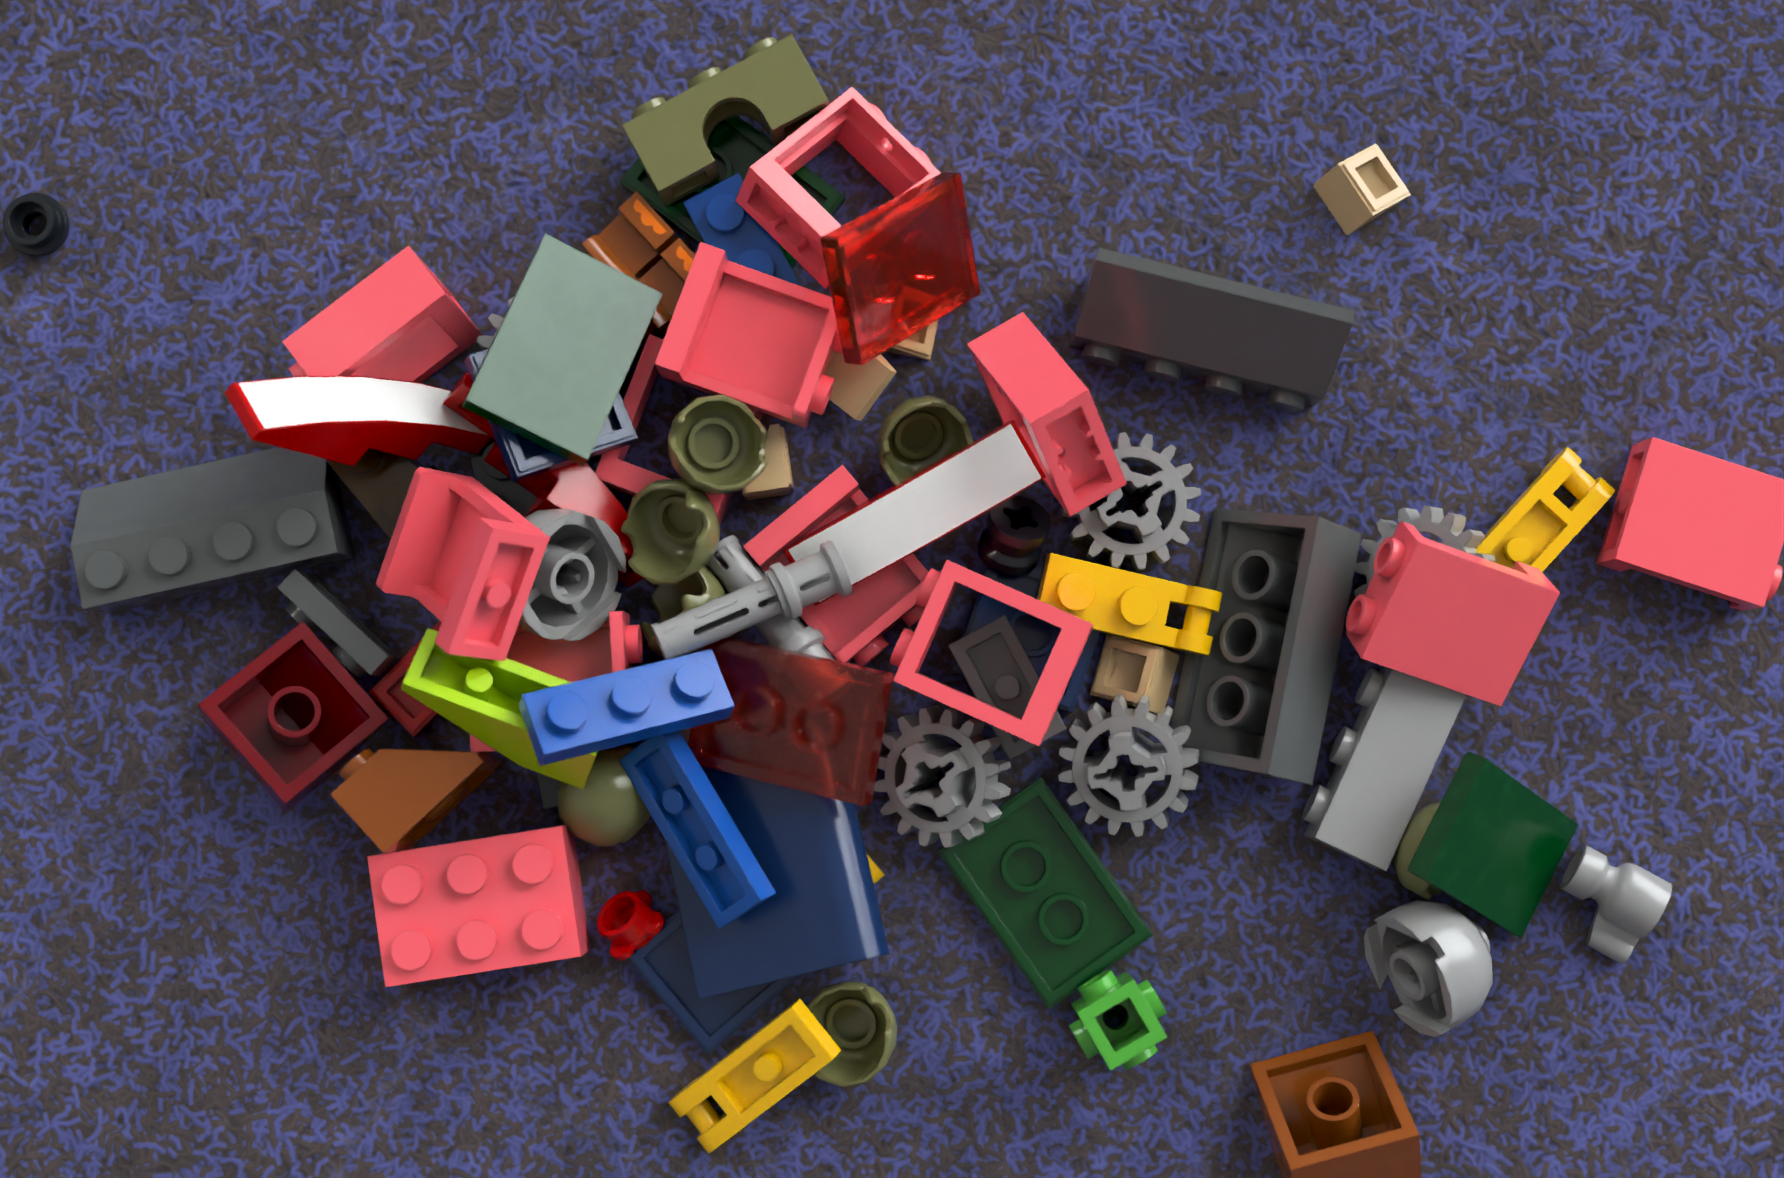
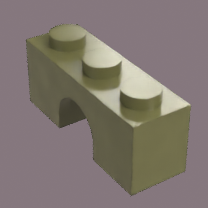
M792 34L779 41L775 37H770L757 42L744 52V60L723 71L719 67H714L699 73L688 82V90L667 101L663 97H658L643 103L632 112V120L622 124L634 152L665 207L720 178L716 161L708 149V140L712 130L721 121L733 116L752 118L763 126L776 147L829 105L826 94Z

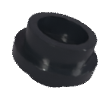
M29 193L16 198L8 205L3 217V229L7 240L15 249L29 256L40 257L55 252L63 245L69 232V218L64 207L52 197L42 193ZM38 216H45L47 225L44 231L38 236H32L29 231L31 221Z

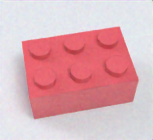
M566 825L367 856L385 987L581 957L591 950L576 841Z

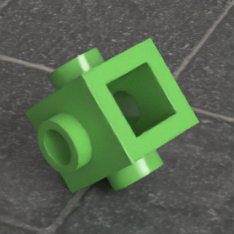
M1111 969L1094 976L1078 988L1082 997L1071 1003L1079 1019L1069 1024V1027L1088 1060L1100 1054L1110 1071L1120 1065L1124 1069H1130L1144 1062L1158 1051L1155 1044L1167 1038L1166 1033L1157 1020L1167 1014L1153 987L1147 979L1137 984L1126 971L1115 977ZM1117 1004L1122 1005L1126 1010V1019L1123 1024L1118 1027L1107 1026L1103 1021V1013Z

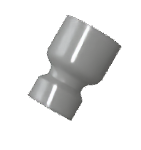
M1583 844L1575 852L1562 876L1560 889L1581 900L1592 898L1597 902L1586 945L1618 963L1624 964L1630 957L1638 940L1646 937L1661 918L1671 896L1672 884L1634 863H1624L1618 867H1613L1609 865L1606 855Z

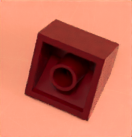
M301 622L198 704L201 718L285 813L336 772L389 720L385 713L304 622Z

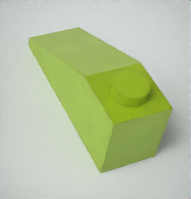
M427 628L403 680L401 690L521 767L584 789L598 751L540 766L519 709L522 694L571 682L508 658L505 661L447 654L435 643L438 632Z

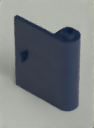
M822 715L806 716L784 723L785 734L697 758L704 773L776 894L735 922L718 929L665 840L698 999L890 954L837 724L824 725Z

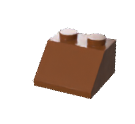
M367 748L342 768L339 776L344 782L330 795L382 853L385 854L413 848L497 771L506 760L498 752L382 748L374 754L370 748Z
M1373 1030L1250 1064V1070L1272 1149L1282 1178H1422L1420 1135Z

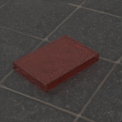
M942 172L820 238L845 363L856 365L867 363L981 294L961 173Z
M730 636L703 647V651L712 649L735 707L727 719L691 727L688 746L700 766L860 806L872 803L893 673Z

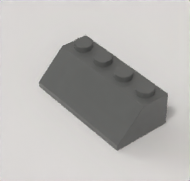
M1098 248L1087 275L1070 347L1083 350L1081 358L1094 364L1117 367L1119 360L1122 359L1144 365L1143 374L1154 379L1179 382L1182 374L1206 380L1204 389L1218 395L1241 397L1243 390L1266 395V404L1272 408L1301 413L1304 411L1305 405L1314 407L1325 398L1353 324L1355 311Z
M280 447L82 490L70 544L82 609L107 614L290 574L294 569L304 571L356 559L337 473L323 458Z
M1214 508L1199 587L1223 593L1219 612H1212L1207 635L1212 636L1213 640L1209 656L1185 652L1170 726L1172 729L1184 725L1190 727V736L1182 744V747L1199 749L1200 756L1198 762L1313 785L1362 533L1319 516Z

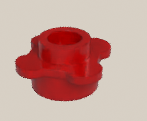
M645 890L618 893L610 898L600 910L597 919L599 934L604 939L610 941V955L616 960L628 959L634 950L647 945L663 927L664 917L658 911H653L651 907L652 896Z

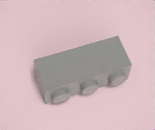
M1382 665L1379 671L1371 668L1365 675L1356 694L1355 703L1363 707L1354 727L1351 729L1344 726L1331 748L1328 760L1335 763L1336 766L1327 786L1323 787L1318 784L1310 794L1304 807L1302 819L1309 822L1304 836L1374 869L1387 871L1465 700L1466 694Z

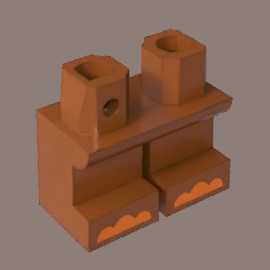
M636 191L618 208L620 214L601 233L585 240L582 246L587 255L663 293L640 345L647 341L649 334L654 336L656 333H659L663 338L665 337L695 254L680 238L677 239L675 232Z

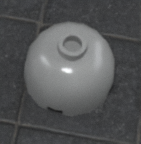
M556 508L535 511L525 518L549 536L550 540L518 625L525 631L550 640H582L600 629L608 620L609 612L615 611L622 595L615 591L618 582V570L626 573V557L619 537L603 520L571 509Z
M1416 900L1398 906L1374 919L1377 924L1366 929L1364 935L1365 956L1374 978L1381 989L1388 974L1399 1000L1403 1004L1393 1011L1403 1022L1418 1033L1437 1037L1467 1021L1481 1009L1493 984L1490 943L1483 929L1475 922H1472L1467 916L1446 903Z

